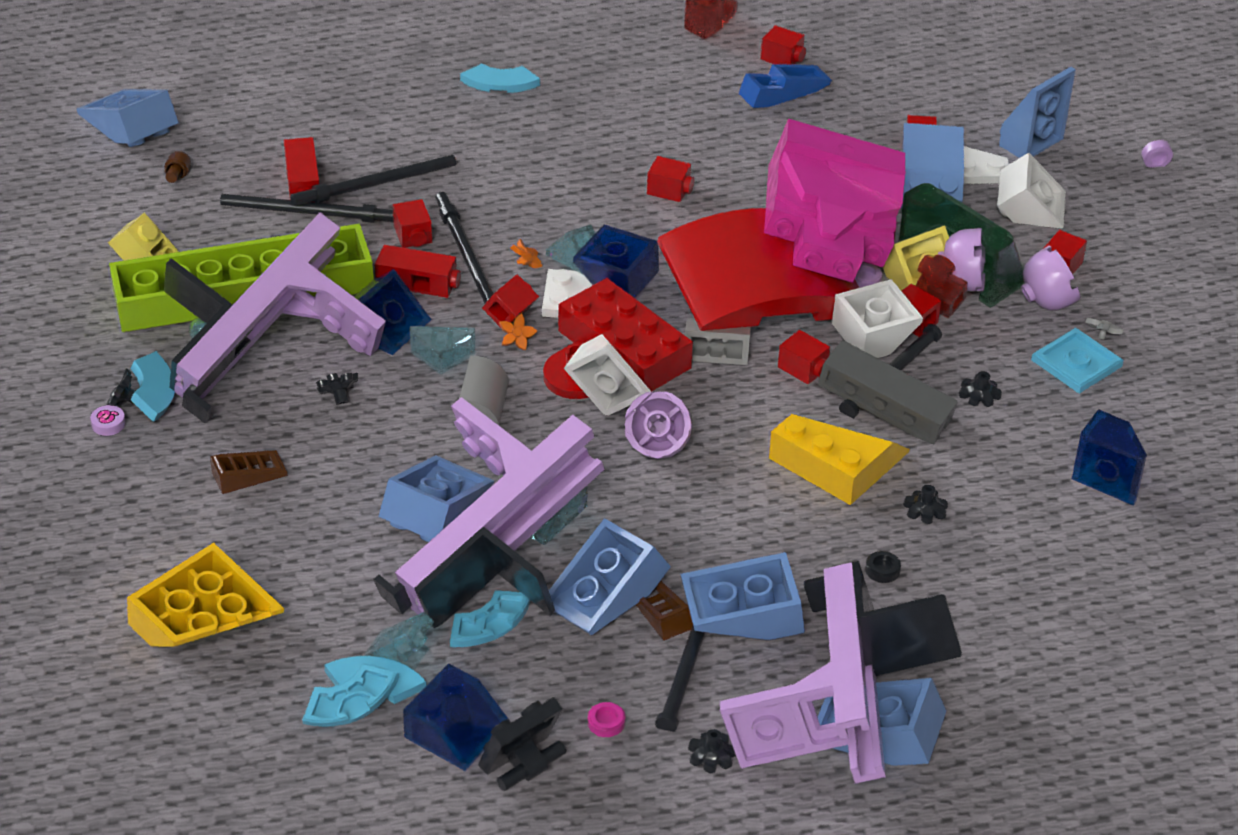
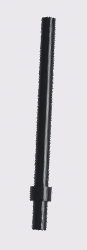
M448 155L330 185L325 183L313 185L310 190L291 194L290 200L293 206L312 201L315 203L325 202L332 196L456 166V158L454 155Z
M439 192L435 196L440 207L439 215L443 223L448 224L477 289L486 304L494 293L460 224V214L456 206L451 204L445 192Z
M221 194L220 204L224 206L315 215L321 213L325 216L361 219L362 222L375 223V220L393 222V210L377 208V205L363 204V207L308 202L293 206L291 200L233 194Z

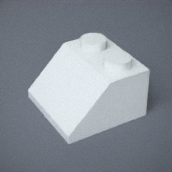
M1027 153L1000 170L997 207L1004 217H1008L1013 223L1062 229L1064 227L1066 191L1030 153Z
M892 279L835 295L832 325L846 342L876 358L891 355L923 320L921 314Z
M603 334L582 344L564 367L565 371L597 408L608 416L631 405L636 398L644 393L651 392Z

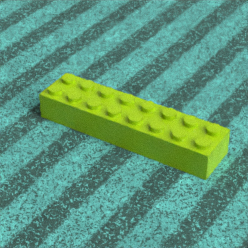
M360 223L340 226L339 235L327 247V249L330 246L335 249L334 258L323 268L321 273L350 295L374 291L373 262ZM300 233L109 263L121 331L127 332L200 320V318L164 292L166 263L170 259L176 261L231 304H234ZM306 291L315 298L316 292Z

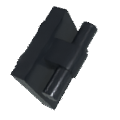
M553 697L543 704L540 701H535L522 711L520 718L513 722L506 719L491 730L492 736L483 747L484 753L478 765L488 775L509 761L514 768L497 778V783L503 791L510 789L524 779L530 781L546 771L548 764L566 754V748L559 740L542 751H539L536 746L548 738L563 710L557 700Z

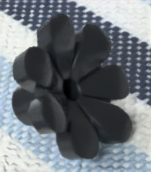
M126 368L124 370L123 378L119 385L112 390L107 405L116 406L124 400L134 404L131 398L136 390L131 388L132 372Z
M981 371L975 375L974 379H964L958 394L960 398H969L968 403L972 406H978L981 401L984 406L991 407L994 405L993 399H1001L1002 391L997 388L995 381L990 380L991 376L988 372Z
M332 373L326 376L328 380L323 379L316 382L319 394L331 393L334 395L336 405L349 402L346 390L354 388V383L358 381V373H345L340 378L337 373Z
M924 485L922 491L917 490L912 493V496H906L903 506L909 508L907 516L910 519H916L921 516L923 523L931 524L933 516L937 519H944L946 517L948 502L945 499L938 498V491H936L934 486Z
M716 729L702 733L700 739L692 738L688 745V750L693 752L689 759L690 763L693 766L704 763L703 769L708 773H715L717 764L723 769L731 768L733 765L732 757H735L736 754L733 745L728 744L729 736Z

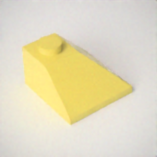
M945 225L894 243L883 266L885 276L889 280L892 279L901 291L908 285L913 284L935 296L956 288L947 280L945 270L938 269V252L944 251L946 241L949 238Z

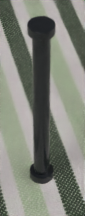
M928 324L923 329L922 335L889 365L902 370L933 341L938 342L941 339L942 332L940 328L935 324ZM850 399L844 400L839 405L840 412L853 419L859 414L860 407Z
M693 625L663 712L657 715L655 721L657 729L675 732L679 723L677 715L705 632L695 631Z

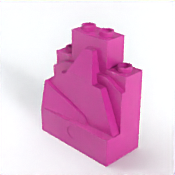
M788 118L768 166L764 233L794 242L793 266L852 283L862 262L883 267L894 246L896 216L903 201L905 153Z

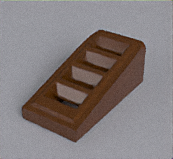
M277 450L210 456L212 474L222 494L288 476ZM271 461L274 467L267 468L265 462ZM258 465L259 468L254 469L253 466Z
M662 581L655 587L659 594L647 599L643 597L636 604L637 608L663 641L687 632L692 628L693 623L688 605ZM661 600H665L664 602H662V603H660V604H658V605H656V606H653V605H652V604H654V603H656V602H659V601H661ZM670 609L673 610V611H671V612H669V613H666V614H664V615L661 614V613H663V612H665V611H667V610H670Z

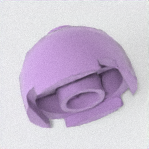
M982 228L960 230L948 238L944 251L938 252V269L945 270L949 283L960 290L984 291L985 273H982L984 272L985 263L984 233Z
M1048 246L1030 257L1023 270L1025 284L1021 286V290L1029 302L1034 300L1042 308L1060 310L1079 301L1080 293L1078 287L1072 290L1070 280L1074 279L1066 262L1056 250L1051 252V246Z
M660 391L646 392L636 398L626 411L625 435L632 447L645 457L655 459L672 457L682 451L690 440L692 431L691 414L683 401L672 393Z

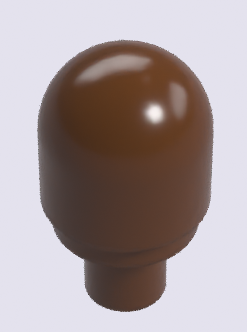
M176 151L168 157L164 169L166 173L165 178L169 183H175L182 170L184 173L180 178L187 175L191 167V159L185 152Z

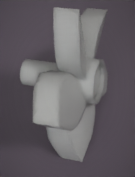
M1087 317L1085 322L1093 328L1101 329L1098 336L1100 339L1105 338L1106 332L1122 334L1124 330L1112 324V322L1103 319L1100 321Z

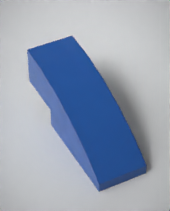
M772 64L769 74L746 73L739 94L752 108H764L815 93L830 85L831 79L817 65Z

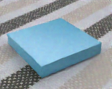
M1077 328L1072 329L1034 352L1031 358L1033 362L1077 393L1083 392L1123 366L1124 362L1123 359Z

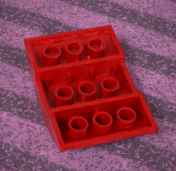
M766 208L741 209L703 217L661 235L657 240L701 331L759 326L762 317L811 313L815 321L832 320L835 295L860 287L855 279L852 283L793 266L794 242L764 233Z

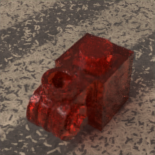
M686 0L684 29L703 39H707L721 30L723 24L728 23L735 15L738 2L736 0Z
M926 255L917 268V271L922 275L918 279L916 286L940 299V315L949 319L966 299L968 282L953 274L956 267L947 257L942 255L930 257Z

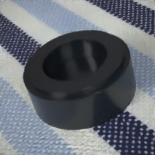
M878 551L868 556L865 572L870 579L879 583H890L895 581L900 575L901 562L896 555L886 551Z

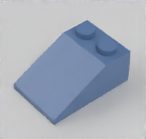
M1069 67L1036 86L1027 94L1002 124L999 146L1019 158L1027 153L1034 157L1064 138L1075 68Z
M123 89L76 109L82 118L112 141L128 144V147L144 143L145 137L149 135L160 136L170 131L169 127L179 123L168 90Z
M904 123L902 152L905 153V182L901 208L959 212L963 201L964 127Z
M435 455L388 479L378 517L390 521V525L397 529H408L419 534L422 540L430 542L494 484V480Z
M604 518L549 589L556 610L555 613L588 634L593 635L636 605L641 598L649 596L671 566L654 546Z
M786 552L681 574L695 631L764 640L805 633L802 604Z
M932 678L876 682L884 763L893 766L929 763L946 714L945 706ZM833 696L825 698L817 717L820 726L835 722ZM848 745L832 748L849 753Z

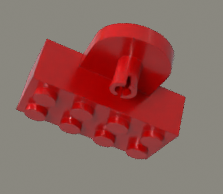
M605 278L558 304V331L573 343L547 359L543 368V379L546 387L560 397L568 399L589 398L565 371L564 367L582 344L603 334L652 392L692 368L693 341L611 280Z

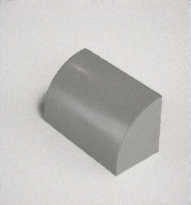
M687 318L685 336L693 341L692 361L748 365L751 327L701 331L695 318Z
M470 355L459 399L462 397L499 425L509 378L504 369L496 362L484 357Z

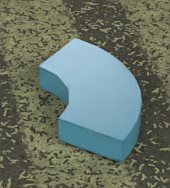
M482 63L460 73L461 82L490 92V90H507V93H514L540 86V78L523 66L513 69H497Z
M156 351L134 360L130 368L137 377L140 386L134 392L131 401L153 422L164 415L175 394V391L169 387L171 370Z
M495 590L491 600L482 608L470 613L455 614L450 647L480 645L505 635L523 619L528 610L530 599L521 592Z
M354 656L335 660L324 665L325 673L335 686L345 683L354 676L362 662L397 671L399 675L398 681L387 697L393 704L426 689V681L416 671L400 662L383 657Z
M362 662L356 674L345 683L330 688L314 687L302 719L303 724L321 727L339 726L362 719L377 709L390 695L398 681V672Z

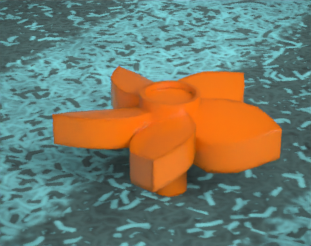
M521 238L517 242V246L513 244L510 249L520 255V258L516 261L517 264L529 265L532 268L543 266L537 257L539 251L526 247Z
M522 313L515 318L514 324L508 321L499 322L502 330L508 333L502 340V346H508L515 342L518 348L526 350L527 339L537 333V330L532 326H524L525 320Z

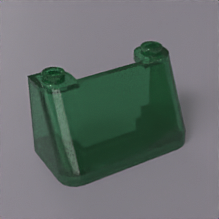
M923 183L904 193L898 242L944 225L949 237L960 230L982 228L981 243L985 247L984 272L982 273H985L984 291L980 292L979 301L991 308L1021 288L1024 284V267L1014 238L1009 231L932 184Z

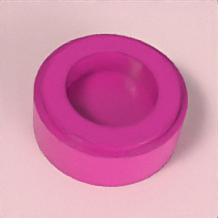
M611 702L598 703L589 710L588 727L595 735L600 737L616 736L625 727V712L617 704Z

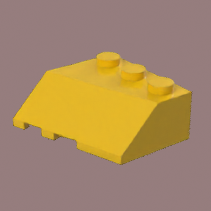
M791 414L771 431L769 459L851 505L907 455L910 449L888 440Z
M215 543L210 544L127 597L128 625L150 646L175 647L284 613V607Z

